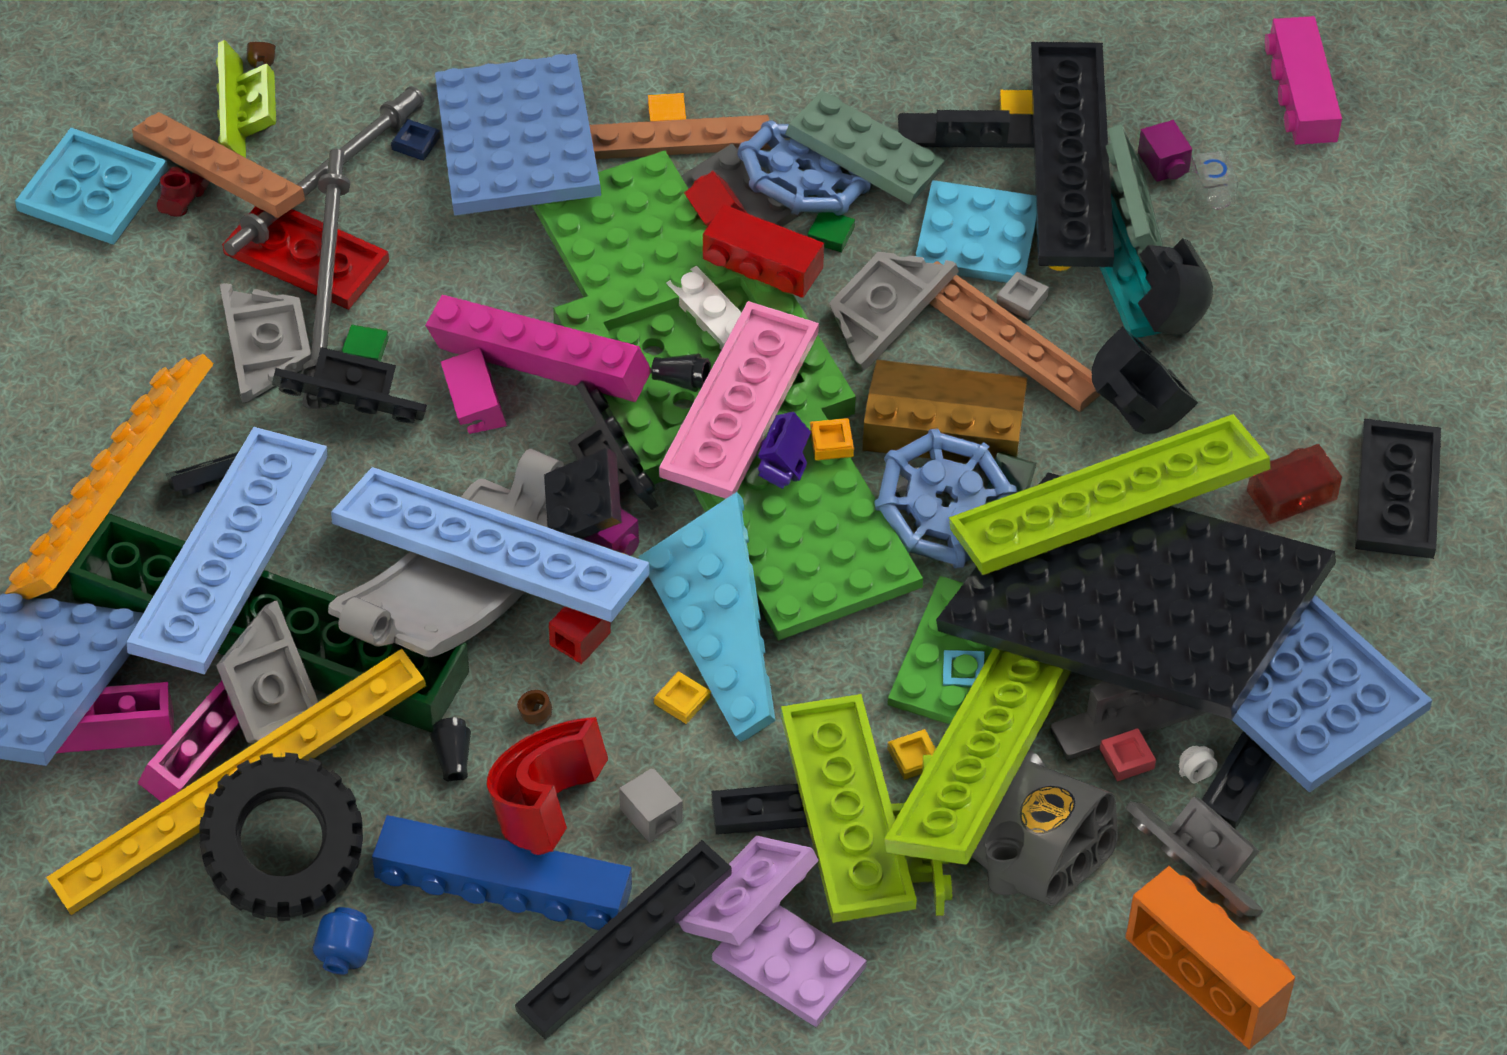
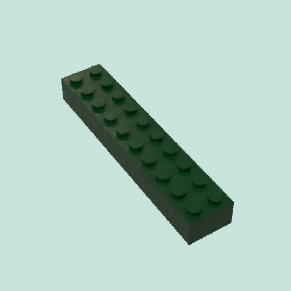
M108 513L68 571L74 600L98 607L124 608L144 613L186 541ZM263 570L220 646L218 654L225 655L262 608L269 603L277 601L310 683L315 690L330 695L392 654L403 649L423 676L426 686L383 713V715L428 732H433L434 723L443 718L469 673L466 643L463 642L455 648L433 657L423 656L396 643L379 647L374 646L339 629V618L328 613L329 604L337 596Z

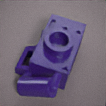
M795 412L775 416L766 439L761 443V450L758 454V457L761 459L758 467V476L781 489L784 486H788L791 480L799 481L807 465L802 452L811 431Z

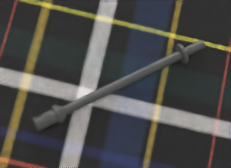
M410 86L393 101H386L382 104L380 116L340 148L344 152L343 165L389 127L394 129L402 127L406 122V118L416 109L423 106L424 97L417 88ZM329 158L296 184L303 188L304 196H307L318 186L319 177L328 174ZM265 211L259 216L252 213L245 214L240 220L242 230L224 244L225 251L233 256L251 241L257 244L266 242L269 238L267 228L280 217L277 218Z
M332 149L329 152L328 174L319 177L318 189L326 194L312 353L311 360L304 363L302 368V374L314 377L320 348H327L340 196L347 194L350 188V180L342 175L344 152L340 149ZM304 393L302 403L308 409H320V404L322 408H326L327 404L318 401L315 395Z

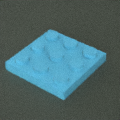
M70 128L15 200L16 208L21 213L114 245L156 188L160 178L168 171L167 161Z
M932 180L916 256L924 257L926 263L938 261L944 265L945 260L953 261L957 264L959 272L956 275L1005 283L1016 272L1026 276L1037 221L1036 195Z

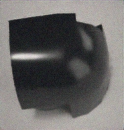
M1182 238L1173 248L1148 245L1139 255L1150 272L1145 278L1150 284L1151 289L1138 302V305L1154 332L1186 334L1202 319L1211 304L1213 285L1208 270L1189 240Z
M1122 326L1106 341L1096 354L1092 366V383L1096 392L1116 406L1135 431L1142 434L1159 433L1180 421L1198 402L1172 370H1167L1151 354L1152 351L1148 346Z

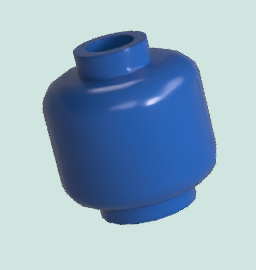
M338 907L335 908L334 912L325 914L320 920L312 950L316 958L323 962L325 970L334 974L345 975L349 969L361 968L367 961L374 930L371 924L367 922L366 915L352 908Z

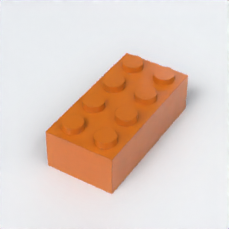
M1168 866L1133 895L1125 938L1245 1047L1250 1050L1285 1020L1295 981V976L1292 975L1290 968L1282 960L1274 959L1266 952L1253 934L1240 929L1232 922L1220 905L1211 903L1198 892L1195 884L1188 877L1180 876L1174 869Z

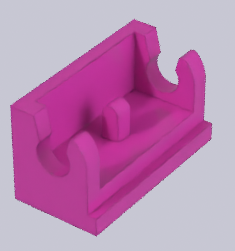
M481 348L441 361L460 425L469 424L475 420H482L480 423L467 427L469 434L507 426L493 379Z

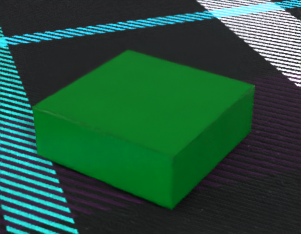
M819 212L808 232V237L823 242L825 248L842 253L855 228V219L844 215L838 216L834 212Z
M351 325L342 352L381 362L389 339L388 330Z

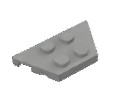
M878 251L829 303L831 311L860 370H866L959 272L956 263L945 260L944 265L926 263L924 257L910 255L899 257L894 253Z
M223 283L220 284L221 296L241 401L245 403L274 387L272 381L275 368L296 373L301 371L304 363L311 360V351L299 297L284 294L273 295L268 291L253 289L252 294L233 291L232 284Z
M274 601L265 605L216 665L248 743H256L318 703L278 602ZM336 744L326 751L336 748Z

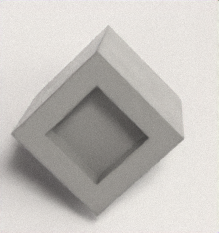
M649 769L619 788L620 810L649 843L683 822V801L655 769Z

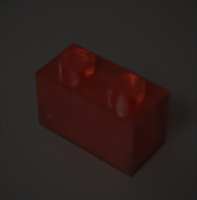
M1316 444L1305 449L1298 448L1289 455L1270 461L1271 469L1249 477L1247 492L1268 523L1272 524L1337 500L1342 476L1320 444Z

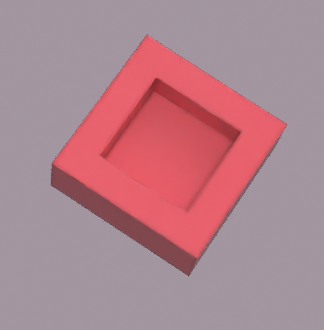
M1138 728L1101 740L1100 751L1117 782L1155 769L1156 759Z

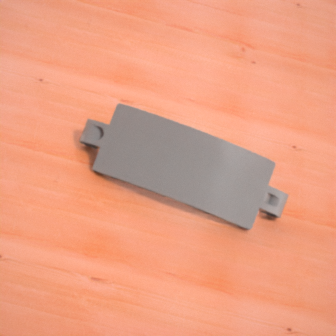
M528 449L519 460L511 490L486 479H478L468 487L461 498L547 527L544 474L564 466V464L558 459L536 450ZM409 552L397 563L372 580L336 597L329 604L328 613L339 618V629L342 632L379 647L396 643L423 656L433 657L455 648L481 632L504 614L525 592Z

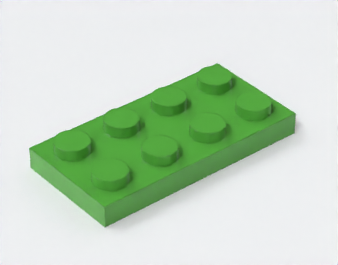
M943 576L939 577L889 694L887 705L943 723L950 724L971 687L943 686L944 650L984 651V664L993 650L992 647L938 631L936 619L963 585V582ZM967 654L956 657L955 660H952L951 678H976L977 660Z

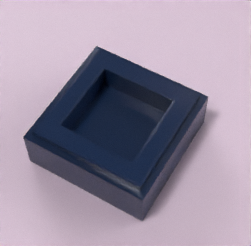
M407 119L392 140L391 148L394 151L424 161L439 140L440 130Z

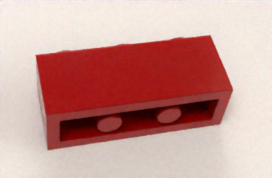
M723 204L703 233V259L716 266H722L740 273L749 279L758 280L776 287L782 292L804 298L823 269L824 243Z

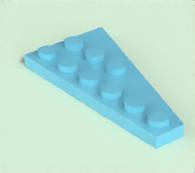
M735 492L638 556V558L649 562V578L735 737L741 742L776 721L770 679L766 674L763 656L766 652L764 639L761 637L758 621L761 619L753 565L749 561L747 548L749 538L743 521V498Z

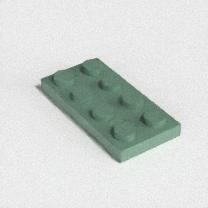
M823 91L789 123L785 133L788 137L909 205L939 174L945 163L943 158L937 156L931 150L921 147L902 136L899 132L889 129L871 119L869 115L855 110L841 102L837 97Z
M1119 124L1108 128L1111 144L1106 145V149L1112 165H1117V171L1113 172V177L1119 192H1124V198L1120 199V205L1126 220L1131 219V225L1126 228L1132 246L1134 248L1140 246L1137 249L1138 254L1148 245L1163 246L1143 166L1123 125ZM1140 257L1144 269H1147L1146 265Z

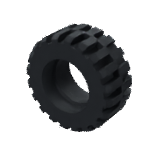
M286 752L285 757H273V753L260 755V760L253 763L246 760L237 765V771L230 776L225 774L217 783L218 788L214 794L210 793L208 796L204 815L200 819L199 844L207 875L210 876L214 887L221 896L227 897L231 905L240 911L244 909L251 912L253 917L264 920L266 917L277 918L278 921H290V917L300 915L305 918L315 914V910L322 906L328 907L336 900V896L342 890H346L352 881V876L360 862L363 844L361 812L358 811L355 796L350 788L347 789L343 785L342 778L334 770L329 772L324 769L320 761L311 757L309 761L299 759L298 754ZM291 799L301 802L315 814L322 830L320 850L314 861L307 868L289 876L266 874L254 867L243 852L241 845L243 824L253 809L269 800Z

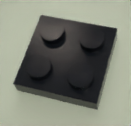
M604 448L544 474L548 528L583 539L622 523L617 454L614 451Z

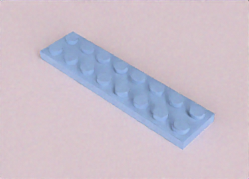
M253 427L127 640L128 654L201 674L206 673L326 461L327 446Z
M374 467L361 478L331 511L332 524L609 622L614 620L649 576V562Z

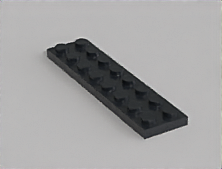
M1031 42L1038 266L1113 267L1114 242L1109 156L1106 145H1108L1103 43Z

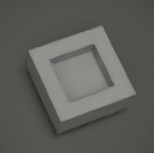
M1016 272L997 294L996 303L1012 313L1029 320L1048 297L1049 287Z

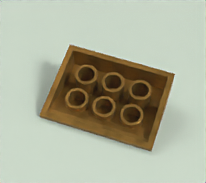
M876 360L864 419L862 450L888 453L890 450L896 451L927 435L929 429L938 428L940 433L978 444L986 443L990 446L988 450L994 460L997 452L1017 457L1027 377ZM942 450L943 458L947 460L968 463L971 459L970 457ZM929 451L918 456L931 459Z

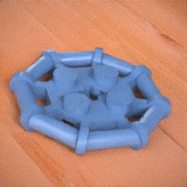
M773 120L762 123L761 129L751 139L739 145L737 155L744 162L750 179L749 187L755 193L762 192L791 209V213L798 215L799 212H834L838 216L848 212L849 206L861 194L868 192L871 187L870 182L850 171V175L842 173L840 165L785 135L789 124H776ZM767 143L772 148L770 152L760 150ZM837 189L844 190L842 193H835ZM808 195H817V197H808Z
M937 428L929 429L927 435L896 451L890 450L885 455L886 466L879 497L874 501L875 509L881 511L886 521L895 530L908 554L911 552L953 564L954 568H963L965 562L971 560L950 530L949 517L984 505L985 502L995 501L1017 493L1016 486L1010 484L989 452V445L984 442L978 444L943 434ZM942 450L970 457L971 459L966 465L943 458ZM927 451L930 452L931 461L925 463L924 466L915 469L908 464L912 459ZM977 463L995 489H985L983 487L981 476L973 471ZM899 475L908 480L905 497L895 496ZM943 491L947 492L954 499V502H951L948 507L941 506L942 500L936 497V493L942 494ZM899 510H906L908 515L911 512L916 520L914 524L917 527V531L915 533L912 532ZM926 534L947 541L948 546L921 538Z

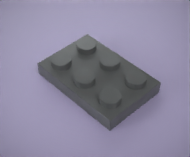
M733 144L725 147L681 176L689 189L696 179L709 174L712 170L715 171L728 183L748 214L782 227L804 213L792 214L791 209L762 192L755 193L749 187L750 179L744 162L738 157V148Z

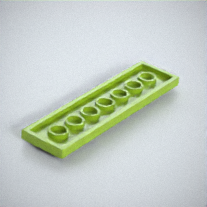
M1231 414L949 517L950 530L982 575L1270 470V456L1236 416Z
M993 648L885 837L886 852L967 865L1071 671Z

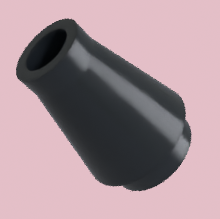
M699 353L665 358L655 357L652 362L651 375L653 380L663 381L697 392L699 388H702L711 371V363L709 358H702Z
M444 718L435 722L433 732L430 734L443 772V779L447 782L465 780L468 777L467 764L471 730L466 727L465 720L461 718Z

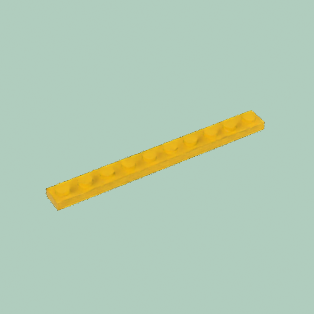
M400 649L46 877L69 914L73 915L198 834L200 819L204 815L205 803L209 794H214L218 788L217 783L225 774L230 776L237 771V765L246 760L253 763L260 760V755L273 753V757H285L286 752L298 754L299 759L309 761L310 757L314 759L425 687L426 683L423 676L403 649Z

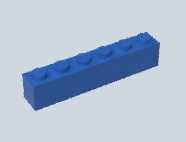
M390 815L386 816L372 855L375 878H379L387 885H412L421 887L423 891L432 895L449 893L461 896L464 900L474 904H481L484 901L500 904L505 909L516 913H521L525 910L542 913L548 919L558 922L565 921L566 919L584 922L588 927L595 930H600L627 906L632 890V870L629 866L554 850L553 852L535 855L530 850L520 848L507 840Z

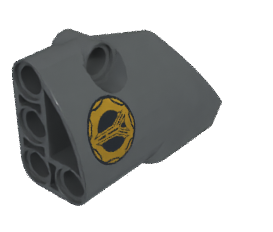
M1028 751L972 854V857L987 869L990 890L1000 895L1020 893L1049 906L1058 904L1113 854L1118 841L1115 796L1111 792L1047 768L1038 755Z

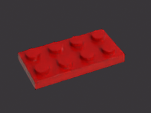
M255 206L249 214L252 213L259 216L264 210ZM291 209L267 228L269 238L266 242L257 244L251 241L235 255H229L224 249V244L242 230L239 224L222 244L225 255L317 296L323 222ZM338 229L331 302L349 310L389 262L388 251Z

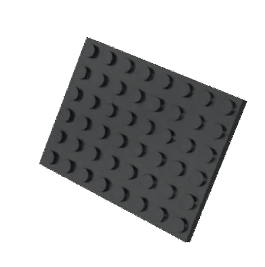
M1048 472L1039 484L1061 476ZM1169 506L982 575L976 566L936 619L939 632L1232 720L1336 564L1335 551Z

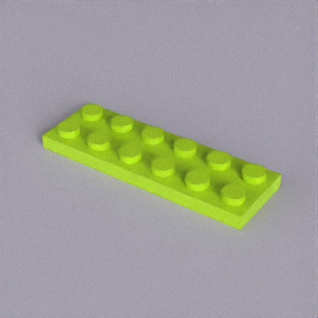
M862 694L781 706L780 716L814 851L819 859L817 863L832 923L916 909L917 899L905 855L886 852L885 837L895 822V817Z

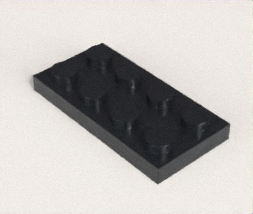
M1364 418L1361 435L1355 549L1434 559L1437 546L1441 448L1440 427Z

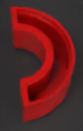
M596 717L571 720L537 731L508 748L494 762L487 776V788L501 832L509 842L520 848L530 850L535 855L553 852L567 829L557 793L575 785L595 782L608 761V755Z

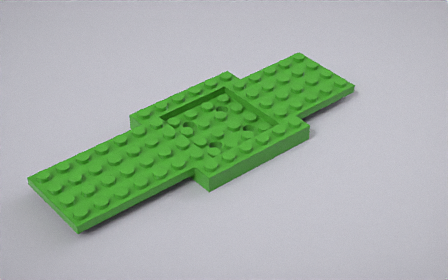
M666 151L598 172L601 196L532 205L584 297L554 307V324L637 345L640 347L650 368H652V362L655 357L665 358L699 353L702 358H709L712 369L721 352L720 344L707 331H703L696 324V319L687 309L685 312L679 306V296L666 284V282L671 280L674 286L682 288V276L692 272L690 269L695 266L719 288L741 313L749 301L809 320L793 294L782 292L776 287L758 280L749 279L740 273L722 266H716L703 259V233L707 226L684 194L688 187ZM817 335L777 415L795 412L809 430L810 422L842 419L855 414L856 396L819 335ZM650 346H657L663 352L658 355H651L643 350ZM650 373L636 402L606 394L603 395L610 405L605 410L609 417L613 415L625 432V435L621 437L624 445L629 443L641 460L636 465L639 472L645 471L652 482L657 484L667 480L659 477V467L691 409H682L675 406L674 403L682 399L690 400L694 403L701 389L699 388L697 392L663 381L653 380ZM810 435L802 452L807 465L799 481L791 480L788 486H784L781 489L758 476V467L761 459L758 457L761 450L760 446L737 493L743 498L744 511H742L744 526L748 531L749 542L747 543L749 561L753 565L758 605L778 641L923 588L921 573L895 530L886 521L881 511L875 509L874 501L876 499L851 457L815 460ZM692 488L705 512L725 500V498Z

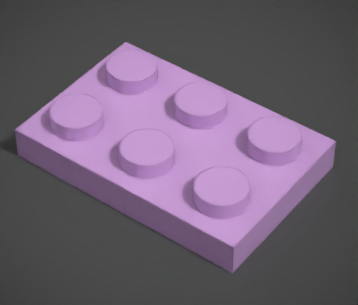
M755 836L729 863L732 867V875L678 923L686 933L739 946L753 934L754 929L766 916L780 905V901L794 886L804 880L808 871L819 859L811 847Z
M780 905L773 912L769 913L754 929L753 934L739 946L721 942L712 953V961L814 1027L820 1024L865 970L867 962L861 956Z

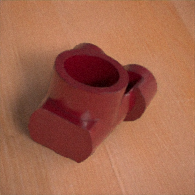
M179 167L170 168L160 178L161 195L157 201L158 211L173 217L185 215L190 203L195 197L203 195L210 181L195 173H186Z

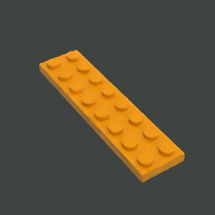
M200 354L190 360L183 358L173 368L168 370L164 367L153 376L150 381V385L153 386L151 390L132 405L130 411L133 415L128 422H123L112 433L111 439L113 443L110 447L101 451L91 463L93 470L90 475L81 479L73 487L70 493L73 496L72 500L53 515L50 520L53 526L49 532L41 535L32 544L29 550L32 553L31 557L26 563L20 564L9 577L11 584L4 594L16 593L20 594L23 599L30 600L55 589L214 363L204 354Z

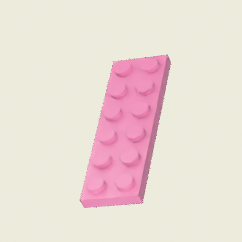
M748 301L659 467V477L725 499L737 492L818 335L819 323Z

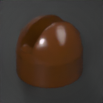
M267 42L248 43L247 61L253 68H257V62L263 61V65L267 63L271 66L274 63L276 46Z
M530 690L524 693L518 700V710L522 719L527 724L539 726L545 724L550 719L552 704L546 692Z

